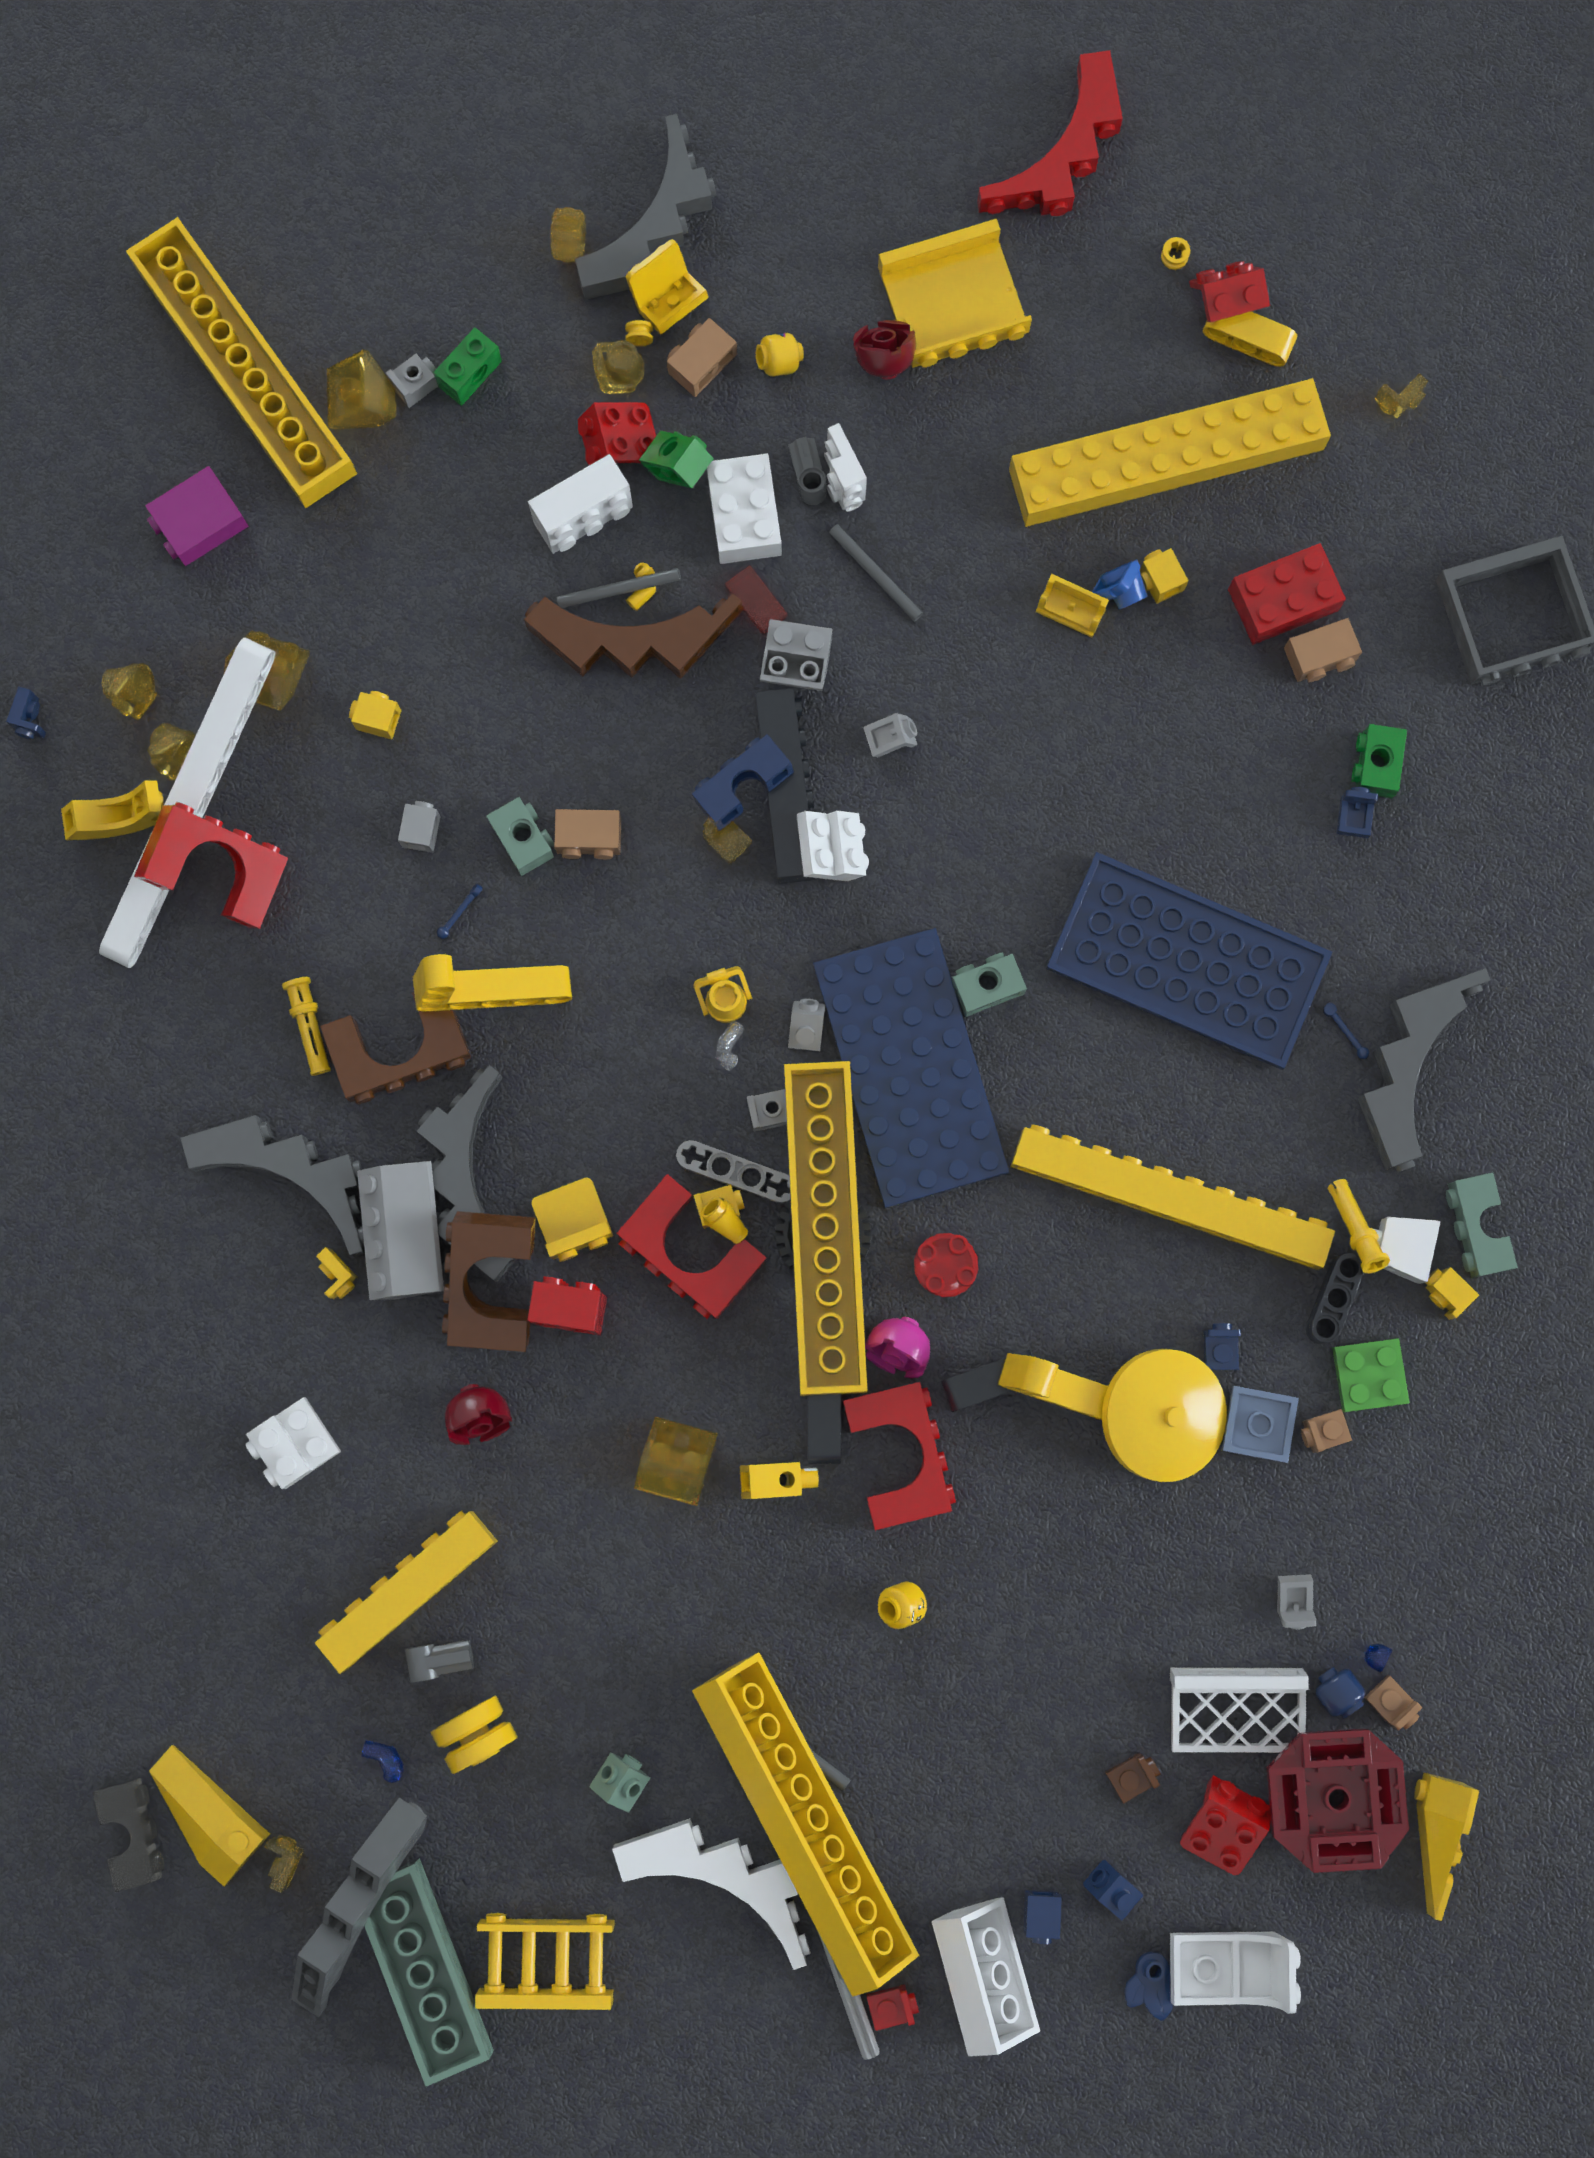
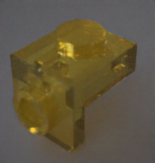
M1419 373L1399 395L1387 384H1383L1375 396V400L1384 413L1392 414L1398 419L1409 406L1414 410L1424 399L1426 394L1423 390L1428 380Z

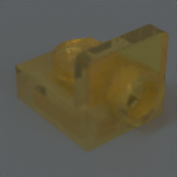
M709 818L703 824L705 828L702 831L703 839L729 865L752 844V840L733 821L720 831H718Z
M279 1835L278 1838L272 1837L265 1845L266 1849L282 1855L281 1858L276 1857L269 1872V1877L273 1878L269 1888L280 1893L289 1887L304 1849L297 1847V1841L284 1835Z

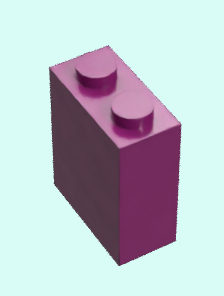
M207 466L145 505L151 514L147 521L157 535L163 532L168 540L163 543L164 547L173 560L179 557L185 566L249 527L210 466Z

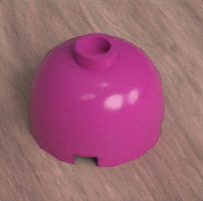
M902 1317L901 1319L883 1320L873 1328L865 1342V1350L868 1349L866 1353L868 1360L886 1372L895 1374L896 1368L906 1372L905 1378H919L924 1374L930 1357V1341L925 1332L919 1327V1323L914 1319Z

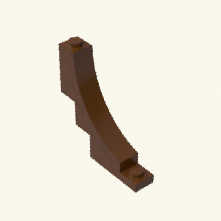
M732 593L727 600L722 598L712 610V616L699 605L682 615L655 624L614 626L589 621L573 615L544 597L539 603L536 601L528 608L524 621L527 629L582 677L604 654L631 678L653 655L681 679L743 611L742 600Z

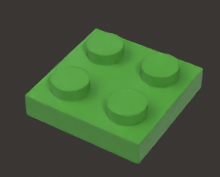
M1399 1338L1332 1347L1342 1412L1410 1403Z

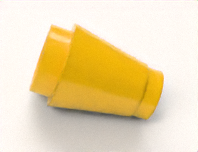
M716 1197L710 1200L703 1208L701 1216L704 1218V1224L731 1240L734 1244L740 1243L747 1236L748 1229L744 1226L728 1200Z

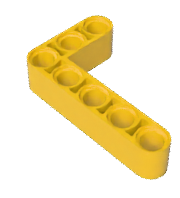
M438 954L424 957L413 976L416 1010L418 1011L565 1003L572 1000L569 967L563 965L453 971L452 957L450 955Z
M1007 1353L998 1383L999 1386L1102 1420V1406L1108 1388L1107 1385L1059 1370V1365L1040 1358Z

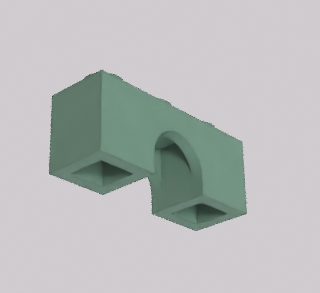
M1488 1173L1449 1183V1190H1446V1199L1450 1209L1455 1211L1457 1221L1454 1222V1230L1459 1241L1462 1240L1465 1253L1462 1254V1262L1466 1272H1470L1471 1278L1518 1268L1510 1236L1491 1238L1480 1227L1482 1212L1487 1208L1501 1204L1494 1174Z

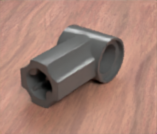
M807 437L796 439L793 443L788 444L799 486V494L802 501L806 504L818 505L826 498L827 485L815 439ZM812 482L818 483L820 485L816 489H808L805 487L807 484Z
M470 1640L456 1641L437 1646L427 1644L405 1649L410 1683L438 1678L441 1674L474 1668Z

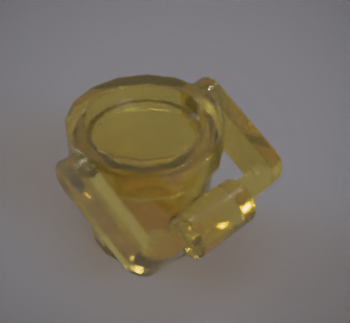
M619 340L616 342H600L593 348L592 362L601 391L607 394L634 392L635 386L643 379L645 374L643 358L637 352L635 346L631 342ZM602 352H607L606 361Z
M133 663L125 667L107 669L103 674V693L107 699L112 701V706L124 716L129 715L136 720L140 719L157 696V692L154 690V676L148 665L144 663ZM128 702L135 704V707L133 708Z
M169 723L159 725L152 733L150 746L147 749L151 757V764L169 780H176L196 734Z

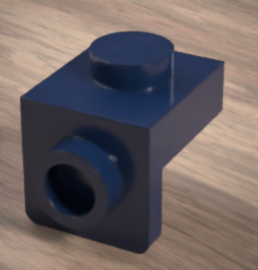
M1352 787L1351 790H1346L1340 798L1336 834L1369 838L1371 836L1374 804L1378 801V794L1370 793V789L1365 787Z
M1102 1860L1083 1883V1886L1121 1921L1144 1896L1106 1860Z

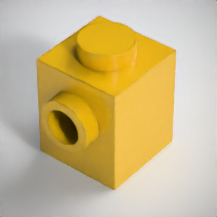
M1172 548L1164 552L1160 549L1153 551L1144 558L1145 561L1142 563L1140 572L1146 591H1150L1156 604L1185 590L1188 579Z
M371 691L370 694L360 692L358 701L354 700L351 704L349 718L352 719L351 722L356 730L392 740L401 709L396 701L389 700V696L378 691Z

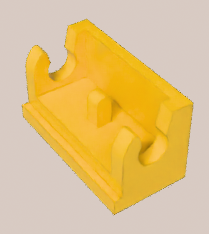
M1051 574L1046 589L1040 597L1036 612L1092 638L1109 600Z

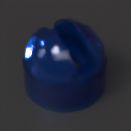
M1379 1643L1370 1645L1365 1653L1367 1665L1382 1673L1393 1649Z

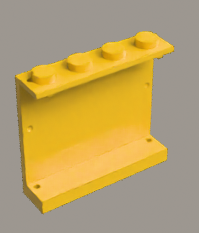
M997 219L879 254L878 269L895 319L906 322L910 325V331H913V329L915 331L916 350L911 363L912 368L920 365L922 367H929L936 364L940 359L946 357L959 358L969 350L976 348L988 349L999 341L1006 339L1011 341L1018 340L1024 337V334L1029 333L1032 318L1031 315L1026 317L1024 315L999 243L1000 227Z

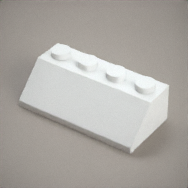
M996 1898L953 1910L933 1920L932 1925L968 2056L998 2055L1040 2032L1004 1898Z

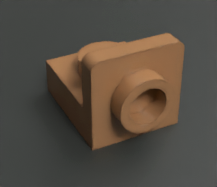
M1342 1409L1302 1421L1304 1428L1301 1429L1303 1442L1307 1448L1311 1447L1313 1453L1325 1451V1449L1352 1441Z
M1389 1675L1364 1697L1381 1717L1396 1730H1400L1402 1727L1404 1729L1411 1727L1418 1720L1419 1715L1417 1713L1422 1709V1706L1418 1702L1413 1701Z

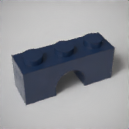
M767 734L762 739L756 738L746 746L745 752L736 759L734 757L728 759L720 767V772L712 778L707 777L696 785L692 796L699 808L720 831L744 812L741 802L735 796V791L740 783L749 779L757 780L770 792L793 774L794 770L790 760Z

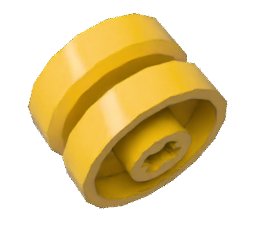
M496 1695L430 1732L438 1747L445 1748L459 1740L461 1745L450 1751L444 1759L452 1774L470 1765L475 1766L500 1752V1748L518 1737L510 1722H502L489 1729L487 1724L500 1717L504 1711Z

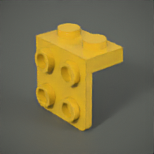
M673 239L659 246L655 252L633 266L626 274V280L639 314L647 322H650L660 335L709 298L706 289L688 273L679 245Z
M590 1178L580 1179L534 1197L532 1200V1207L547 1243L545 1245L549 1257L553 1260L558 1258L559 1262L566 1261L577 1256V1250L589 1246L590 1250L608 1244V1238L613 1237L595 1186Z

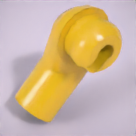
M639 563L634 568L636 578L655 573L653 568L647 563ZM655 586L634 591L626 599V602L633 610L638 611L655 594L657 588Z

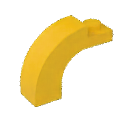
M157 780L144 781L133 791L114 798L72 800L61 809L65 840L115 837L154 826L163 807V795L158 790Z

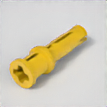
M300 977L284 982L282 987L284 990H287L291 1009L289 1013L292 1018L297 1020L311 1076H316L331 1071V1068L328 1064L323 1039L315 1013L318 1012V1005L313 1002L309 988L311 979L310 977ZM298 991H300L302 1002L300 1001ZM309 1031H311L317 1055H315Z
M1336 1180L1333 1182L1336 1189L1330 1184L1328 1191L1331 1193L1351 1235L1350 1246L1353 1250L1357 1251L1362 1261L1361 1269L1364 1273L1368 1274L1380 1271L1389 1264L1390 1258L1388 1254L1383 1253L1377 1241L1379 1239L1377 1232L1369 1228L1348 1186L1347 1180Z

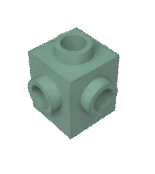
M610 1752L589 1787L608 1804L629 1813L650 1780V1777L640 1770L643 1764L634 1757L625 1754L622 1758Z

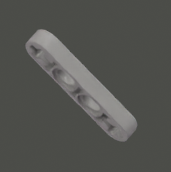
M685 1141L677 1149V1161L685 1170L726 1185H731L734 1188L775 1203L784 1204L791 1199L790 1193H784L782 1197L776 1196L777 1190L767 1186V1193L760 1191L765 1185L766 1174L773 1175L770 1179L772 1183L780 1184L782 1180L787 1181V1187L790 1189V1178L785 1173L697 1141ZM691 1147H695L696 1154L703 1158L706 1157V1152L712 1153L707 1161V1170H701L703 1162L697 1160L687 1164L686 1157L682 1155L683 1151H690ZM717 1158H725L730 1162L731 1167L726 1175L720 1176L713 1172L712 1163ZM747 1169H756L760 1173L761 1180L756 1186H747L742 1181V1175Z

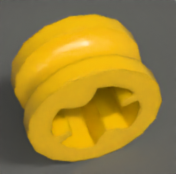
M1179 237L1167 240L1161 253L1162 263L1167 268L1173 270L1184 267L1190 255L1188 242ZM1172 248H1176V252L1178 250L1182 251L1179 259H1175V255L1173 257L1170 256Z
M635 320L625 325V330L628 332L625 336L626 343L632 346H647L653 342V336L650 334L653 331V325L650 322Z

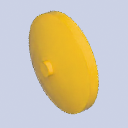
M1171 1349L1146 1351L1127 1361L1112 1378L1106 1390L1102 1406L1103 1432L1115 1458L1133 1474L1158 1482L1182 1480L1204 1468L1219 1449L1227 1422L1226 1400L1223 1389L1215 1374L1204 1362L1195 1356Z

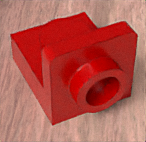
M905 1984L866 1995L875 2031L907 2022L908 2026L915 2024L913 2014L919 2013L914 1992L908 1994Z

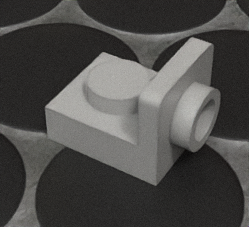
M895 713L863 727L873 757L878 758L904 746L912 748L917 745L915 738L917 736L916 726L913 720L906 715Z

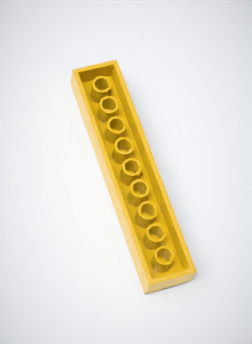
M178 217L126 250L138 273L305 508L357 475L348 455Z
M1312 378L1013 455L1009 472L1025 527L1322 451L1325 449L1331 434L1314 379Z
M850 1061L784 1064L800 1396L866 1393L867 1374Z
M760 1653L754 1654L727 1668L693 1689L692 1692L852 1997L876 1990L915 1960L919 1954Z

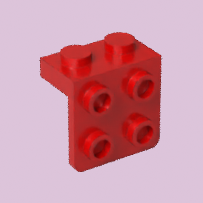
M1244 261L1227 264L1225 271L1215 272L1214 269L1196 273V279L1189 281L1191 288L1202 290L1207 322L1218 321L1270 306L1264 268L1255 267L1253 263L1244 264Z
M594 402L577 419L578 431L583 439L586 451L585 457L589 466L608 454L611 455L616 464L641 463L639 461L640 457L656 437L649 407L643 402Z
M1213 1775L1206 1787L1204 1803L1182 1835L1180 1845L1232 1875H1239L1269 1832L1271 1821L1270 1805L1266 1804L1261 1798L1253 1797L1238 1789L1233 1783Z

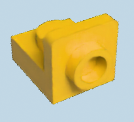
M325 1247L316 1256L322 1262L319 1268L329 1279L333 1280L336 1277L338 1280L324 1294L330 1299H335L337 1296L342 1299L355 1287L352 1282L358 1276L332 1249Z

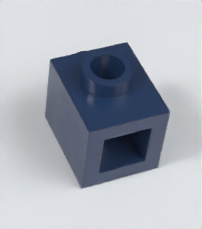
M1025 1890L1023 1932L1026 1938H1031L1032 1943L1051 1944L1052 1939H1060L1062 1897L1059 1892Z

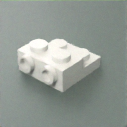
M838 423L828 428L827 441H825L827 452L824 455L830 468V473L827 474L829 481L827 490L834 503L838 501L842 510L848 512L861 506L862 501L865 500L867 477Z
M804 811L797 814L804 877L850 881L866 876L869 859L863 852L862 839L865 835V827L860 823L859 813L835 811L826 814Z
M306 1397L301 1398L278 1415H273L246 1434L250 1440L246 1443L248 1451L254 1459L262 1458L267 1466V1469L263 1471L265 1477L273 1487L279 1485L281 1489H287L341 1452Z

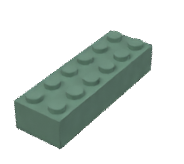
M419 1858L397 1869L364 1927L424 2084L429 2086L489 2060L494 2049L478 2009H475V2000Z

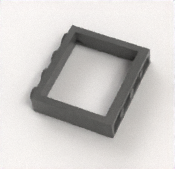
M1563 536L1445 569L1436 579L1471 685L1482 682L1483 685H1489L1501 680V676L1512 673L1513 677L1530 672L1533 666L1542 664L1543 668H1547L1560 663L1561 658L1572 656V659H1578L1591 653L1590 650L1594 646V624ZM1549 560L1577 641L1483 668L1455 587Z

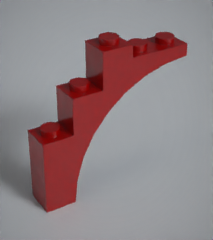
M1110 50L1080 55L1077 67V106L1072 120L1061 139L1044 158L1026 171L1003 182L979 187L977 199L979 213L988 212L996 214L1005 209L1015 207L1028 209L1035 204H1040L1041 215L1061 216L1068 211H1072L1075 196L1071 176L1085 177L1096 172L1099 156L1095 137L1106 139L1119 134L1123 120Z

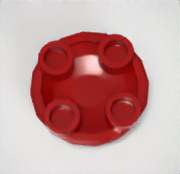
M952 1233L936 1234L926 1239L919 1246L914 1259L915 1274L919 1283L929 1293L940 1297H954L965 1292L975 1281L978 1272V1257L972 1245L968 1243L964 1236Z

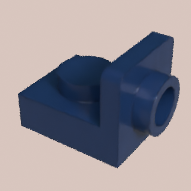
M19 686L6 722L15 730L14 734L29 740H33L34 736L45 738L46 732L39 725L31 723L39 713V698L31 690Z
M1230 1323L1212 1324V1330L1203 1331L1204 1363L1211 1370H1239L1238 1337L1241 1336V1330H1232V1324Z

